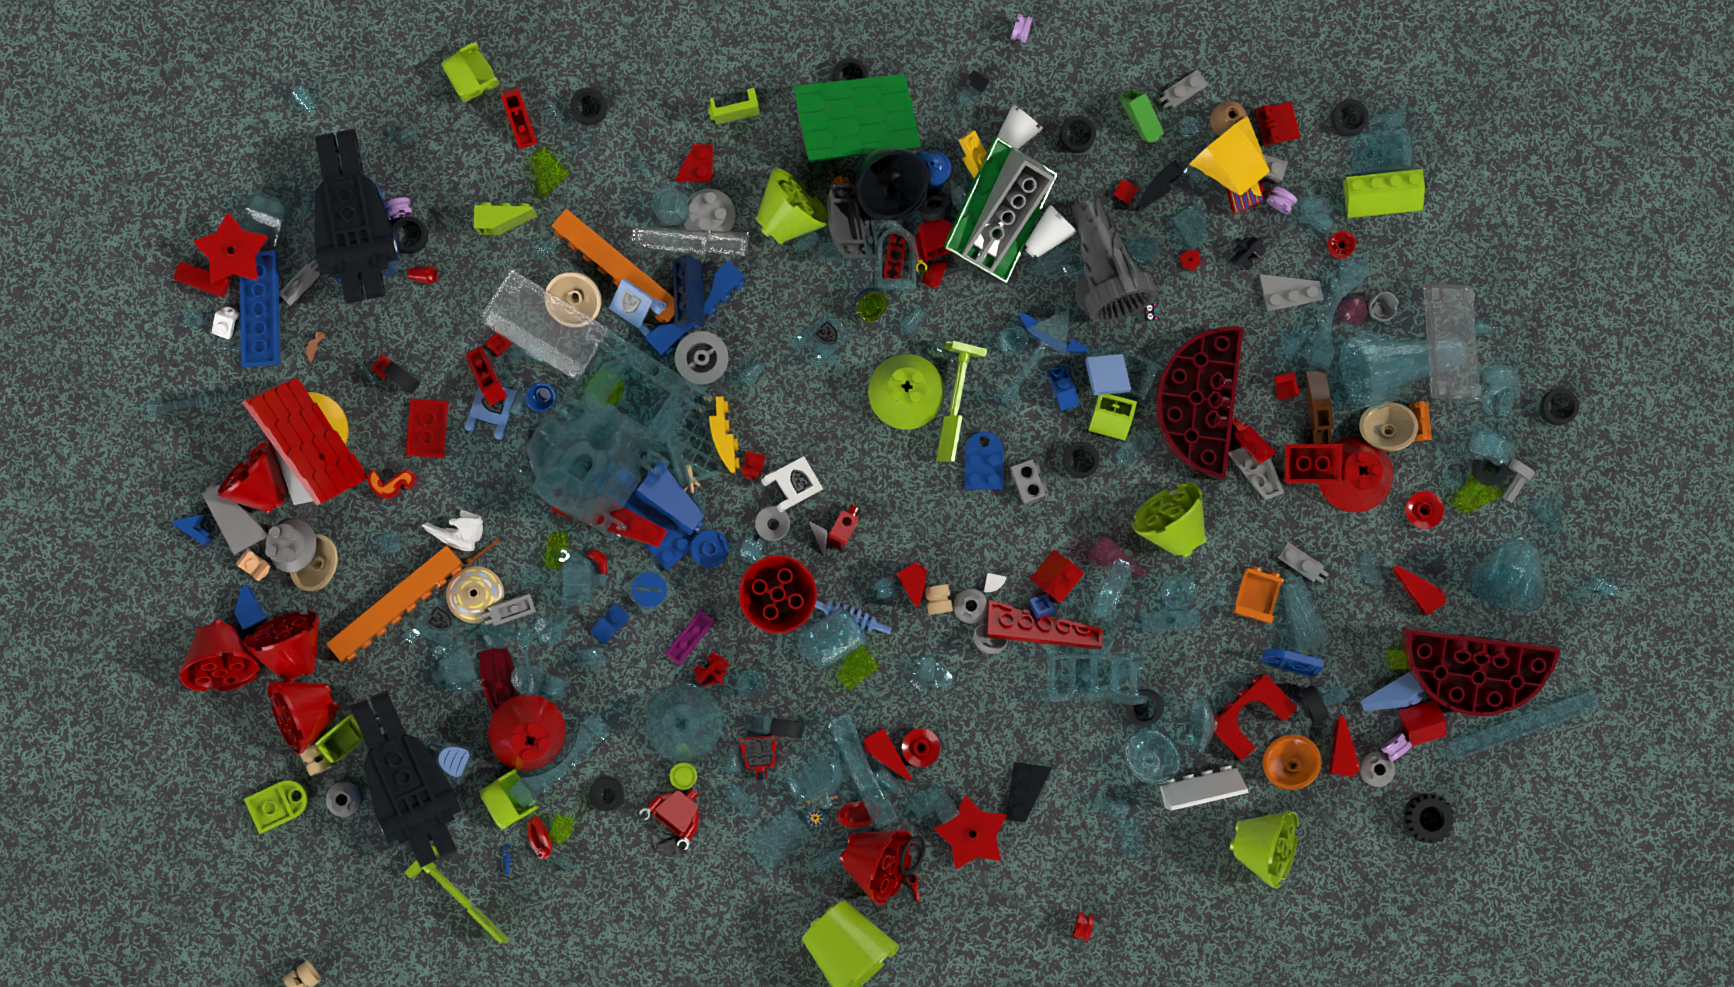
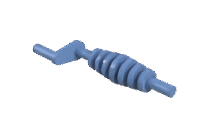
M816 600L815 608L825 612L824 615L827 617L831 613V619L835 620L836 616H839L838 623L840 624L843 618L847 619L845 623L847 627H849L850 621H853L852 628L856 629L859 623L861 624L860 630H864L865 626L869 627L868 632L875 629L890 635L892 627L877 622L874 616L871 620L868 619V613H865V616L862 617V610L860 609L857 615L854 614V606L848 612L846 611L848 607L846 604H844L843 609H840V603L838 602L834 607L832 606L833 601L823 603Z

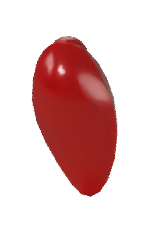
M538 816L531 817L527 828L529 842L539 859H547L552 850L550 835Z

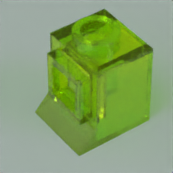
M1403 649L1385 650L1386 670L1410 669Z
M559 813L556 814L549 837H552L556 843L564 844L567 839L571 838L574 828L572 823L578 819Z

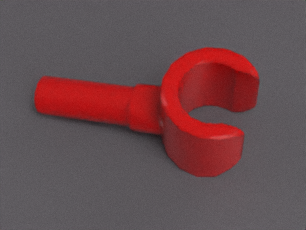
M915 874V883H910L907 876V882L912 887L915 901L918 902L920 901L917 889L918 876Z

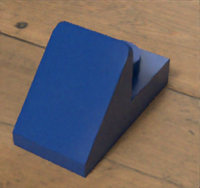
M203 515L174 520L172 523L203 545L208 546L212 541L208 537L210 533L202 528L197 530L205 518Z
M615 604L603 618L599 619L590 632L605 645L630 616Z

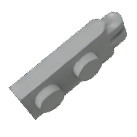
M1197 69L1161 93L1163 97L1157 102L1161 104L1166 100L1167 103L1161 108L1163 110L1168 107L1174 109L1206 88L1208 84Z
M317 259L307 263L279 292V295L290 306L320 276Z
M1287 542L1277 559L1313 583L1317 580L1323 584L1325 580L1319 577V575L1322 574L1326 578L1329 575L1323 570L1325 566L1289 542Z
M528 592L487 607L488 611L481 613L482 618L490 616V618L483 621L484 625L492 623L493 626L536 611Z

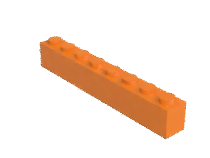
M565 209L551 225L555 230L553 234L560 240L565 238L569 242L568 246L575 252L578 250L584 254L582 258L589 264L594 262L601 274L611 276L613 278L611 282L619 287L621 280L625 278L652 298L666 304L665 310L657 314L655 318L662 324L665 322L671 324L675 319L674 297L569 210Z
M446 545L326 643L340 662L352 661L357 656L356 652L358 650L368 648L372 644L371 640L376 636L379 638L387 632L386 628L390 624H397L402 619V614L406 611L410 613L417 607L416 603L421 599L424 601L432 595L431 591L435 587L439 589L447 583L446 578L451 574L455 576L459 573L464 563L451 547Z

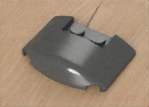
M831 184L827 200V222L831 238L837 250L844 259H880L874 220L862 209L857 199L855 184Z

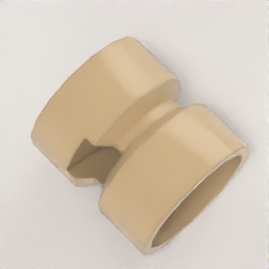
M948 584L924 588L925 597L929 600L927 604L928 615L953 611L951 600L948 599L950 595Z
M316 744L310 745L304 753L300 754L303 762H307L306 769L310 777L333 766ZM318 758L319 762L316 763L314 759Z
M309 961L299 965L297 971L292 970L283 977L286 987H313L321 981L319 974Z

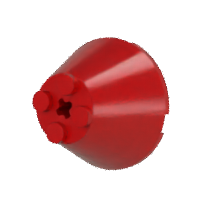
M1358 436L1342 438L1332 443L1343 444L1342 483L1318 484L1325 499L1336 508L1346 512H1365L1378 506L1387 497L1393 484V467L1388 454L1385 451L1373 448L1362 437Z
M266 439L249 453L250 457L244 464L240 462L226 477L217 491L219 493L217 494L218 497L264 511L267 514L275 507L278 508L284 503L285 499L283 497L290 493L270 440Z
M772 555L756 561L745 572L740 583L739 602L744 615L754 626L766 632L786 633L797 629L808 620L816 605L817 588L812 574L801 562L788 556ZM783 591V598L776 600L774 593Z
M307 610V614H300L299 611L281 615L258 626L256 633L252 636L248 634L245 637L243 645L247 651L279 678L284 679L285 682H292L300 675H309L315 671L319 616L312 610Z
M215 620L210 625L195 629L196 634L179 673L180 681L184 686L201 692H207V689L218 688V692L242 687L257 677V672L260 671L259 662L255 656L245 649L243 640L234 627L224 624L222 620Z
M272 681L268 683V698L272 697L274 706L271 707L278 728L288 746H294L296 749L294 753L300 755L308 749L336 718V712L339 711L338 704L335 700L332 701L330 696L331 690L327 683Z
M521 694L509 698L495 710L489 724V743L495 756L506 766L520 771L537 770L550 764L561 752L566 739V724L560 710L550 700L542 696Z
M906 830L852 833L848 838L845 851L840 855L839 860L843 863L844 869L875 904H886V899L889 896L894 897L906 878V875L901 872L899 867L902 849L912 837L910 832ZM910 846L905 853L903 867L906 871L909 870L912 855L909 854Z

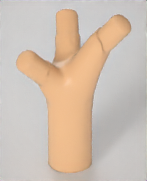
M691 464L685 465L686 482L683 489L686 491L689 487L690 492L694 493V485L699 487L700 483L693 476Z

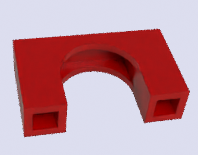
M1260 674L1256 675L1251 680L1252 685L1248 689L1244 687L1237 693L1238 698L1234 702L1230 700L1223 707L1225 711L1220 715L1215 714L1209 720L1211 724L1208 728L1239 761H1243L1256 748L1238 727V713L1245 704L1251 701H1259L1265 704L1281 721H1285L1298 709L1267 674L1262 676Z

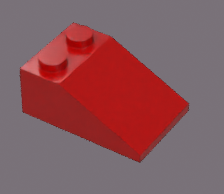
M1285 444V483H1342L1343 444Z

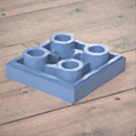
M1123 354L1087 357L1085 359L1093 395L1124 393L1131 390Z

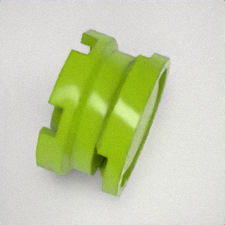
M686 762L679 763L671 769L670 781L675 788L685 790L696 783L697 771L691 764Z

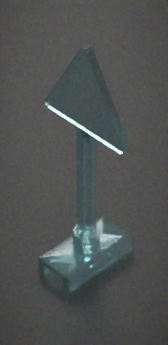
M1069 310L1027 329L1028 332L1041 340V343L1011 386L1008 385L1005 391L999 390L995 397L997 401L1002 396L1001 400L1004 403L1010 402L1007 408L1011 409L1016 402L1014 397L1018 392L1017 389L1048 346L1062 356L1066 355Z

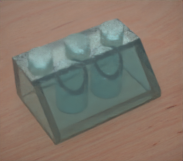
M842 607L796 635L798 652L822 671L868 642L854 617Z

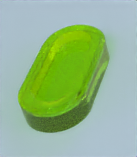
M555 532L549 538L544 558L545 565L549 569L557 570L564 563L568 547V537L564 533Z

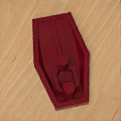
M507 646L480 652V688L494 714L495 710L503 702L518 695L519 679Z

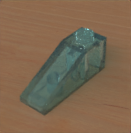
M1118 558L1115 559L1092 606L1091 615L1103 621H1109L1132 572L1133 565Z

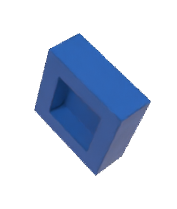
M1047 593L1029 599L1028 603L1036 619L1054 613L1055 608Z

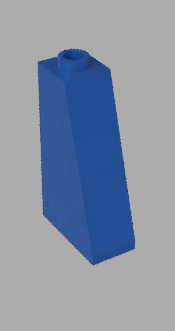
M659 461L639 486L635 496L690 536L694 531L698 533L704 525L702 522L704 518L703 513L665 465Z

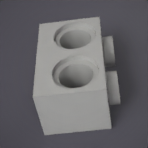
M1033 459L1010 468L1023 504L1046 496V484L1044 480L1040 481L1038 474L1041 471L1038 463H1034ZM1029 468L1032 473L1031 476H1022L1021 469ZM1031 485L1036 486L1038 494L1030 495L1028 487Z

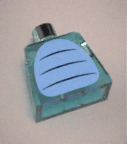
M444 741L441 748L431 744L428 752L433 758H436L435 762L442 773L458 783H463L477 748Z

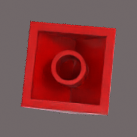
M1434 699L1398 710L1406 741H1410L1412 746L1446 736V720L1437 701Z

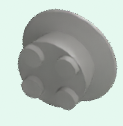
M701 189L693 193L685 202L682 211L683 223L687 231L699 240H718L724 237L733 227L735 208L725 193L716 189Z
M706 331L693 332L684 337L678 344L675 352V364L681 376L687 381L699 385L709 384L719 379L725 372L729 360L724 342L715 334Z
M291 519L270 528L266 539L265 553L281 571L289 573L300 571L310 563L315 554V533L306 522Z

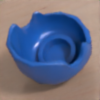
M538 382L528 389L525 399L527 405L533 411L544 412L554 405L556 392L549 383Z

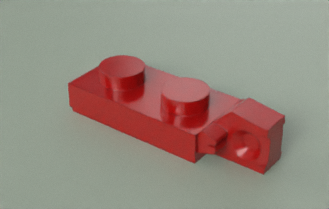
M1237 418L1232 420L1235 440L1259 465L1275 454V450L1247 423L1243 425Z

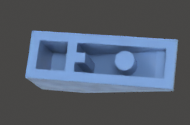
M1408 672L1360 701L1363 711L1407 707L1411 704L1415 705L1424 697L1423 689L1411 672Z

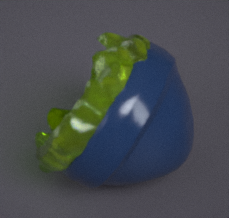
M876 288L862 290L854 301L856 315L867 323H873L886 312L888 308L886 300L888 297Z

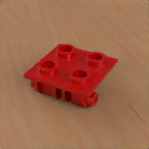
M1292 101L1273 106L1267 104L1263 105L1262 108L1255 109L1263 146L1301 138Z

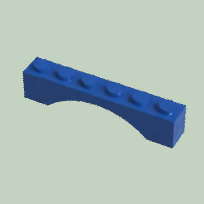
M729 260L715 273L711 292L704 302L705 317H711L717 311L716 307L720 303L725 304L731 298L729 294L734 290H740L745 284L743 282L745 276ZM693 322L682 328L675 326V323L659 325L645 339L662 357L665 355L669 356L675 351L676 348L674 346L679 341L689 335L688 333L692 329L697 330L700 326Z

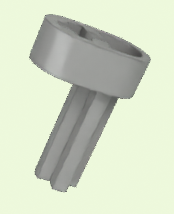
M1512 458L1507 467L1517 475L1502 496V498L1510 503L1513 502L1527 480L1530 481L1535 474L1532 469Z

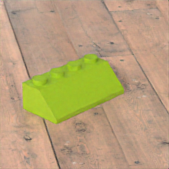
M1423 169L1346 177L1343 181L1347 219L1423 211L1425 193Z

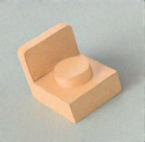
M247 549L236 563L238 567L252 575L257 581L264 578L270 568V565L263 558L250 549Z

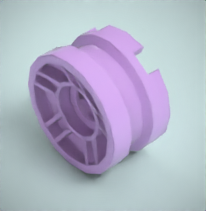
M1018 13L1011 37L1012 40L1019 39L1022 43H1026L1033 17L1028 16L1026 18Z
M1274 187L1273 194L1266 200L1267 203L1278 211L1289 214L1292 210L1291 206L1295 205L1297 198L1283 188Z
M395 198L383 203L389 220H397L413 214L412 209L409 208V198Z
M1399 733L1383 745L1381 750L1383 753L1388 754L1390 761H1394L1412 747L1410 741L1405 740L1403 733Z

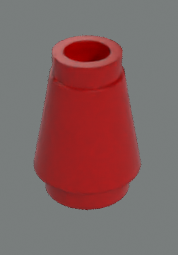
M432 266L409 268L408 270L409 280L428 285L437 281L438 272Z

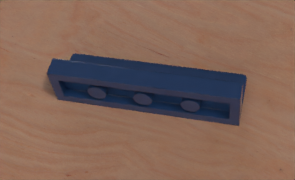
M685 254L673 261L675 326L682 328L693 322L704 327L702 262Z

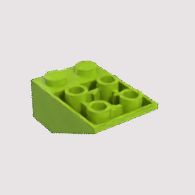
M481 202L480 205L474 206V229L479 235H500L537 217V213L527 203H519L518 206H511L510 203H499V206H491V203Z

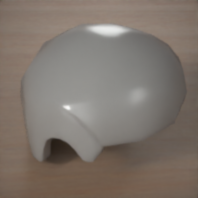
M1388 291L1380 292L1371 298L1368 307L1369 314L1376 321H1389L1397 314L1396 309L1399 301L1394 294Z

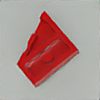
M694 144L679 170L675 182L712 183L713 145Z

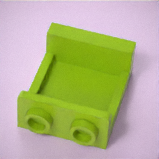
M747 89L749 101L716 108L714 98H710L711 104L707 106L711 120H715L716 125L760 115L755 89Z

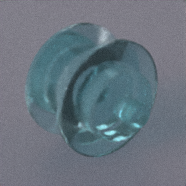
M1190 116L1180 121V126L1182 127L1181 134L1189 137L1196 135L1200 131L1198 119Z

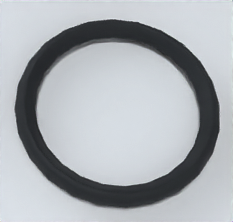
M921 836L911 837L902 849L899 867L905 875L914 873L922 863L925 854V841ZM914 840H920L921 854L919 860L910 871H906L903 867L905 853Z

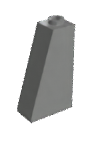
M211 485L206 488V492L202 495L233 554L239 556L247 549H252L265 542L269 532L241 504L218 497L217 494L219 493L217 491L220 485Z

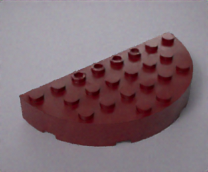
M1238 326L1220 327L1206 331L1186 342L1165 366L1155 395L1157 424L1170 451L1191 470L1203 476L1221 481L1226 479L1244 328Z
M1402 626L1404 659L1409 672H1411L1423 691L1443 706L1471 716L1498 715L1499 713L1512 711L1530 701L1545 686L1546 680L1556 667L1560 654V648L1553 645Z

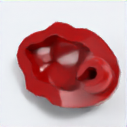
M866 800L850 802L839 810L837 819L839 823L849 828L870 826L880 816L881 810Z

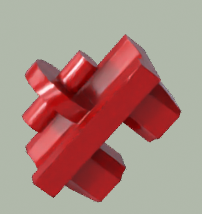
M713 652L707 658L711 663L707 669L702 664L693 669L696 675L695 679L703 687H706L709 683L714 686L717 682L723 685L725 682L722 678L727 674L724 670L730 666L722 656L720 657Z

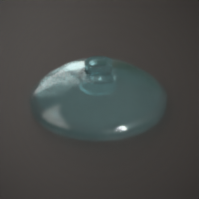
M1197 695L1194 698L1190 709L1189 743L1194 754H1200L1206 749L1213 737V732L1217 729V721L1214 720L1213 710L1208 700L1202 695Z
M1154 730L1139 731L1128 740L1125 746L1124 756L1128 768L1138 779L1145 783L1153 785L1165 784L1171 781L1180 769L1181 759L1176 745L1170 738Z

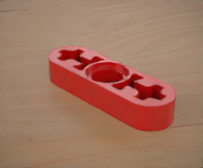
M900 227L891 231L884 278L890 283L897 282L901 277L907 232ZM901 232V236H904V239H900L899 246L891 247V244L896 245V238L893 235ZM897 250L901 253V258L893 260L890 257V253ZM888 262L900 264V267L895 266V273H898V275H895L892 279L887 274L892 268V265H888Z

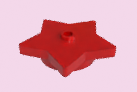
M227 213L216 233L197 239L193 243L209 259L210 282L212 284L233 275L257 281L256 256L268 240V236L244 231L232 215ZM231 247H234L235 252L233 254L228 253V250Z
M965 795L955 817L934 827V830L951 844L955 869L962 867L977 857L996 861L1001 860L996 836L1006 818V814L982 812ZM971 830L976 831L974 838L969 836Z

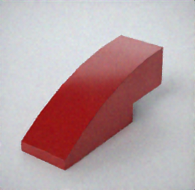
M179 262L173 276V280L221 298H225L231 283L226 278L212 284L209 271L183 262Z

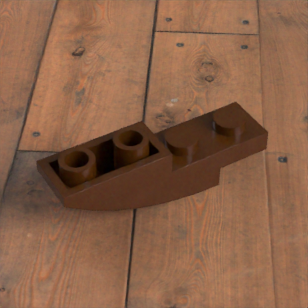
M1325 370L1305 371L1307 410L1310 412L1311 444H1332L1333 414Z

